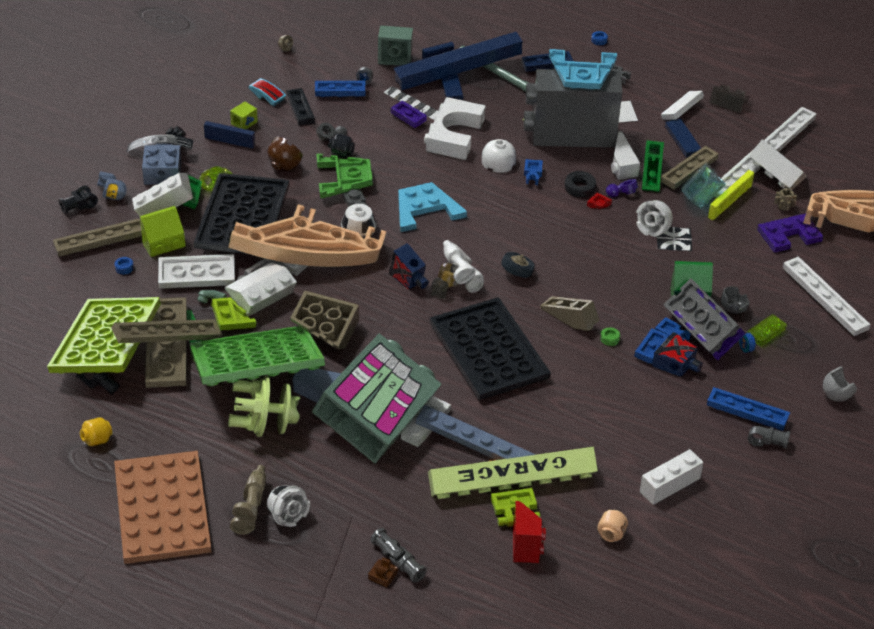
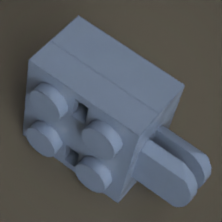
M155 144L144 146L142 164L144 185L160 184L169 177L181 173L180 145Z

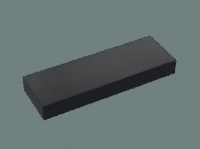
M303 89L286 90V97L298 126L315 123V117Z

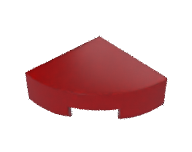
M596 193L587 201V206L595 209L606 208L612 204L611 199L600 193Z

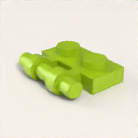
M532 488L491 494L495 515L504 514L505 516L497 518L498 526H513L514 515L512 513L515 512L516 501L522 502L530 510L537 509V502ZM534 512L536 515L540 517L539 512Z

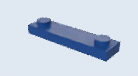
M713 387L707 400V406L781 431L784 430L790 415L788 411Z

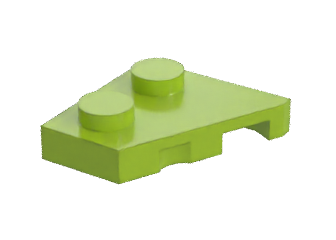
M231 297L212 299V308L220 330L256 328V320L254 318L250 319L246 315V311L238 306Z

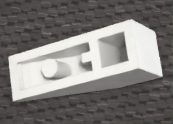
M618 131L611 170L615 173L618 180L638 177L640 162L623 132Z

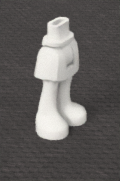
M449 240L444 241V255L448 262L457 269L454 273L455 281L458 284L466 283L465 287L470 293L479 291L484 284L483 275L470 265L472 260L461 248Z

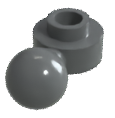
M326 122L320 124L316 130L317 136L323 141H329L336 134L346 136L348 134L345 127L338 126L334 129L330 123Z

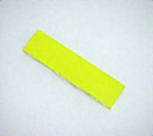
M748 170L710 204L709 219L715 220L752 186L753 171Z

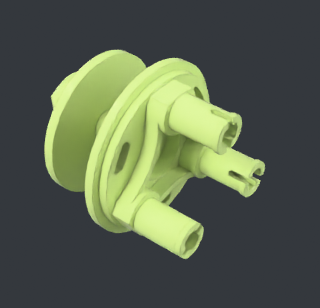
M264 376L260 380H239L233 383L232 391L250 393L252 399L235 398V403L242 405H234V411H247L250 414L248 416L230 414L228 427L247 428L249 431H254L257 437H262L268 412L278 413L277 427L279 434L285 433L288 423L296 424L299 421L300 415L296 407L300 397L291 396L290 384L285 383L283 385L279 403L269 402L270 380L268 376Z

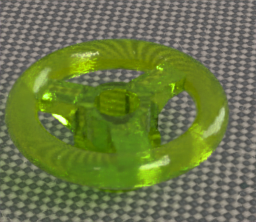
M214 166L205 170L200 175L199 180L202 181V187L205 190L212 192L219 173H233L228 169ZM207 175L211 178L209 185L204 181Z

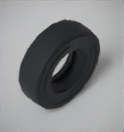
M571 172L565 179V190L575 197L590 196L596 189V179L588 172ZM575 182H583V183H585V184H587V185H586V186H577V185H575L574 183H575Z

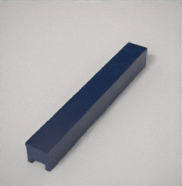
M512 32L394 68L395 80L399 83L402 91L441 79L444 76L458 74L521 55L523 41L517 32Z

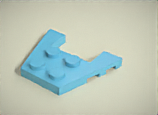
M549 49V57L564 87L601 89L617 60V53L602 52L601 63L565 61V50Z
M432 182L398 191L400 232L416 229V222L413 216L442 209L446 210L452 221L467 217V211Z

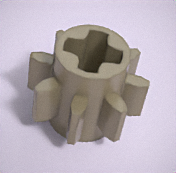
M782 189L780 192H776L774 204H778L779 209L787 211L791 207H795L797 195H794L791 189Z

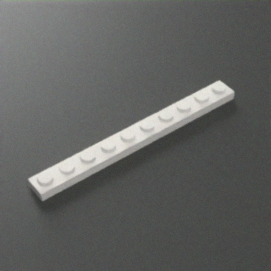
M801 107L764 141L779 152L815 120L816 113ZM750 152L709 188V194L718 198L748 170L753 171L755 174L762 166L758 168L750 162L752 160L749 156Z

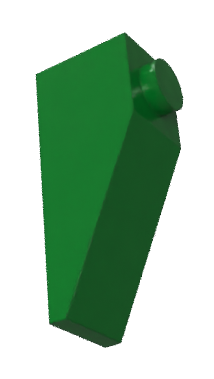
M646 141L642 179L643 191H660L664 142Z

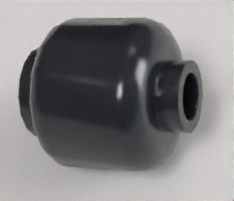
M336 134L334 138H330L328 148H331L330 152L332 155L346 159L352 156L355 143L349 136Z

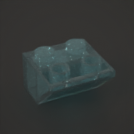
M706 162L681 187V191L693 204L702 209L726 183Z

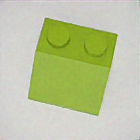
M175 206L140 216L142 241L150 257L186 247L184 230Z

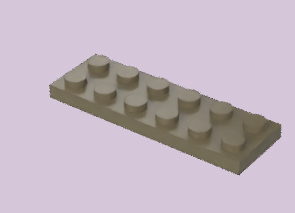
M160 299L161 305L152 321L187 320V299ZM187 340L147 342L146 388L186 386Z

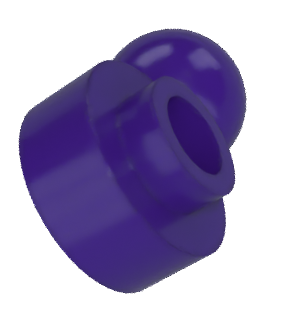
M630 179L619 185L609 184L606 187V194L609 197H617L620 192L632 194L638 188L637 180Z

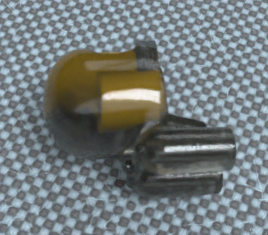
M446 262L440 266L437 278L432 281L431 295L446 299L448 287L458 285L454 279V273L459 268L456 264Z

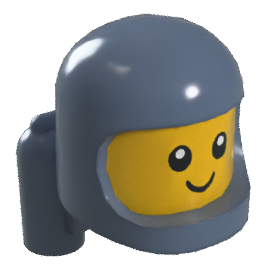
M100 171V179H98L97 186L104 187L102 197L113 200L123 199L127 191L126 184L116 180L114 174Z

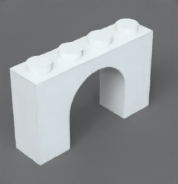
M446 97L444 103L440 105L439 113L435 115L434 123L430 125L429 133L425 134L424 144H426V151L466 160L471 150V136L452 132L446 128L453 125H464L480 129L485 120L486 106Z

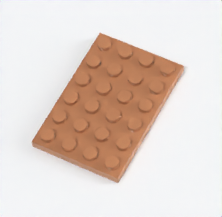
M198 451L114 461L124 564L211 552Z

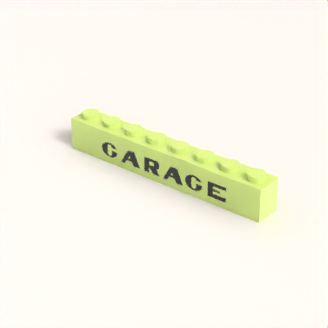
M594 447L431 469L428 471L431 496L445 499L450 498L452 493H458V496L470 495V491L478 490L479 493L491 492V488L499 487V490L512 489L511 485L519 484V488L532 486L531 482L539 481L540 485L552 483V479L559 478L560 482L570 481L572 476L578 475L580 479L592 477V473L598 470Z

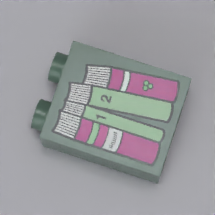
M379 333L324 391L312 412L376 464L421 412L423 407L429 403L442 384L435 379L434 373L428 367L418 365L404 354L400 344L393 340H387Z

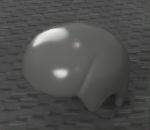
M728 286L724 288L721 296L722 307L733 314L745 312L750 304L747 294L741 295L738 287Z

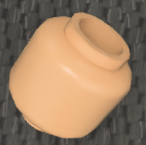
M608 510L602 515L597 530L604 540L608 542L619 541L627 530L628 520L622 512Z

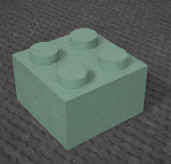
M380 25L378 64L402 66L411 63L413 28Z

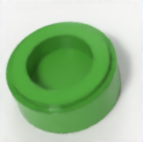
M615 328L603 329L600 337L601 342L608 346L618 344L620 332Z

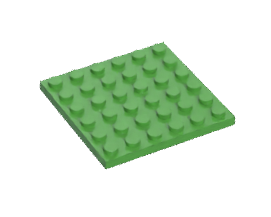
M300 326L189 343L202 384L207 386H215L219 384L218 382L224 381L234 383L243 378L253 380L262 375L277 376L281 372L297 373L300 369L306 368L308 370H316L320 366H325L324 357L309 331Z

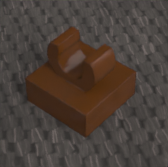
M382 557L381 560H377L368 573V580L388 587L397 574L398 567L392 565L390 560Z

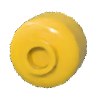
M101 417L85 421L80 430L81 440L85 441L89 446L104 444L109 441L112 435L110 423Z

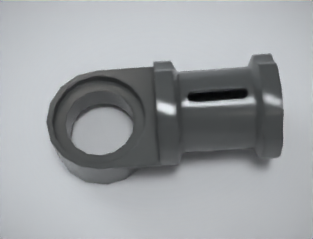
M754 426L749 431L748 441L754 446L770 445L772 443L787 449L791 432L774 430L773 427L768 429ZM753 434H759L763 438L757 439L753 436Z

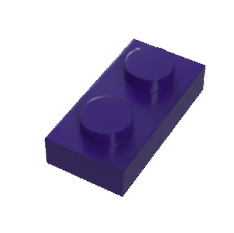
M403 100L391 107V114L414 128L427 121V115Z

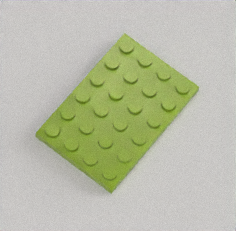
M160 298L87 299L47 366L49 373L124 372L139 343H118L111 327L114 323L151 322L161 305Z

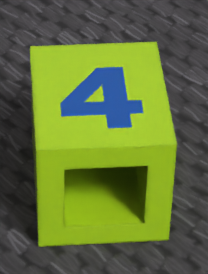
M245 101L230 110L231 124L237 128L246 130L258 122L257 108Z

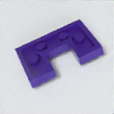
M806 213L758 224L757 228L774 253L790 249L791 243L786 236L798 234L806 245L822 242L823 240L822 233L812 220L810 225L803 223Z

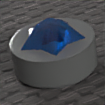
M361 67L356 73L357 81H365V84H369L373 79V72L367 67Z

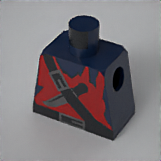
M406 243L393 251L389 275L407 289H411L416 285L424 289L429 284V280L424 277L426 265L411 246Z
M673 332L654 352L652 366L677 376H683L688 369L698 373L702 368L703 362L696 359L697 347Z

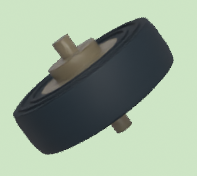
M516 252L505 253L501 262L506 271L523 278L530 277L535 269V264L528 257Z

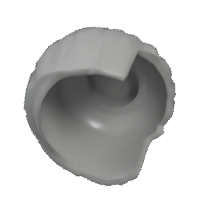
M842 366L828 373L823 381L824 393L830 400L842 402L851 398L857 391L855 383L849 384L845 380Z

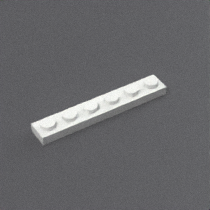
M796 257L784 262L783 269L853 336L869 330L870 323L802 259Z

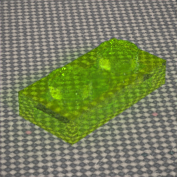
M771 314L748 330L747 333H751L755 338L756 344L761 347L786 330L787 324Z

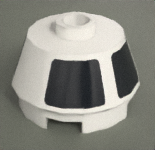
M353 204L346 209L341 226L342 228L358 232L363 237L366 236L369 226L376 228L377 221L370 207L364 204Z
M283 485L278 486L270 493L267 507L277 524L293 527L296 526L295 523L302 517L307 516L310 509V501L307 500L306 493L301 487Z

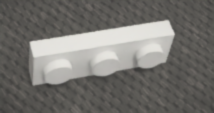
M433 397L427 404V406L445 414H448L451 410V404L436 397ZM417 415L401 433V439L419 447L432 431L416 424Z

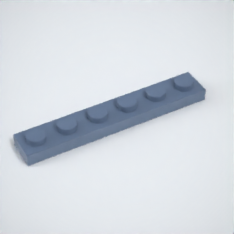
M427 405L423 407L416 418V424L495 460L536 455Z

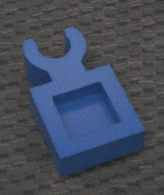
M525 159L524 176H526V184H529L530 180H535L536 185L539 184V177H542V160Z
M666 317L655 327V330L669 336L675 332L685 340H690L691 337L689 331L681 330V325Z

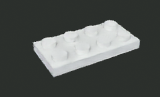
M234 254L159 257V289L227 286L235 282Z

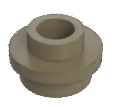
M289 35L281 36L278 41L279 48L286 52L289 51L293 46L292 37Z

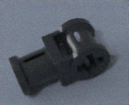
M83 185L77 190L72 191L70 197L61 198L58 202L62 212L66 214L69 210L78 208L79 211L85 208H93L98 203V197L91 193V189L88 186Z

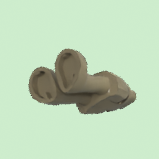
M258 465L257 469L252 471L247 480L243 493V498L246 502H238L233 507L232 513L235 518L230 522V529L237 534H249L255 529V521L258 515L257 510L258 506L261 505L266 483L265 466Z

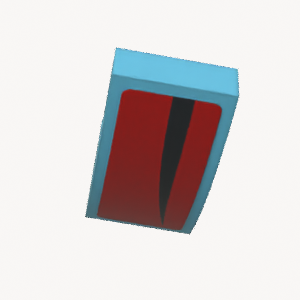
M261 78L248 87L259 99L264 97L272 106H275L286 97V94L278 87Z

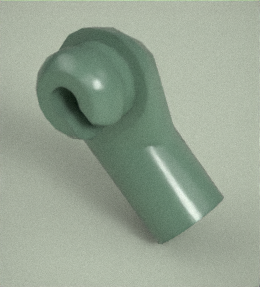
M201 290L198 293L197 300L205 304L208 298H227V294L216 290Z

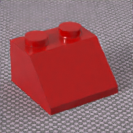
M516 501L513 524V562L539 563L540 554L544 555L546 528H542V519L522 502Z

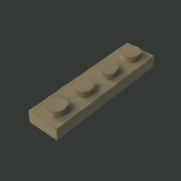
M704 146L663 174L660 182L674 190L716 161L719 153Z

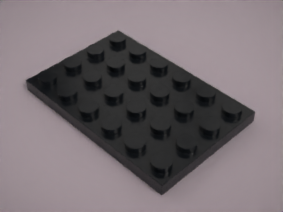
M219 173L193 242L194 248L248 254L228 248L236 222L254 228L277 222L288 193L290 181Z
M499 297L430 317V325L479 400L550 378L551 372Z

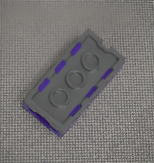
M690 278L680 288L682 292L677 296L674 294L663 305L719 360L746 333Z

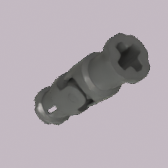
M384 528L377 529L372 534L370 542L373 545H377L382 550V554L390 558L391 562L400 571H405L410 576L412 582L416 583L423 579L427 568L424 565L418 564L415 561V557L407 549L400 546L396 539H392Z

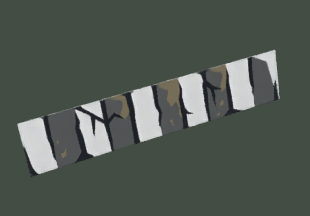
M393 86L384 91V93L400 102L403 100L431 119H434L436 113H439V111Z

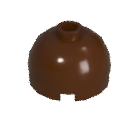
M282 137L274 138L268 147L267 155L274 169L290 171L301 162L303 154L294 144L288 145L286 143L288 140Z

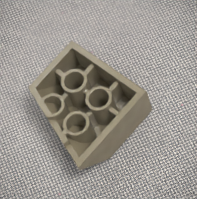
M304 291L290 320L335 348L343 349L346 348L359 321V305Z

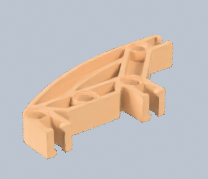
M838 190L814 193L810 198L803 223L810 225V217H818L816 227L821 228L824 217H826L832 223L868 233L873 232L874 191Z
M298 204L294 217L254 228L236 222L228 247L258 257L291 264L322 267L356 266L375 263L378 260L386 231L381 230L379 240L371 238L375 228L369 226L365 239H363L355 231L322 221L313 223L316 210L311 208L309 217L306 218L301 216V212L304 211L305 207Z

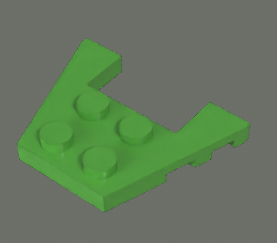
M316 154L317 168L336 167L337 182L319 183L320 198L373 185L370 159L348 157L346 160L338 159L337 155H331V158L323 157V154Z

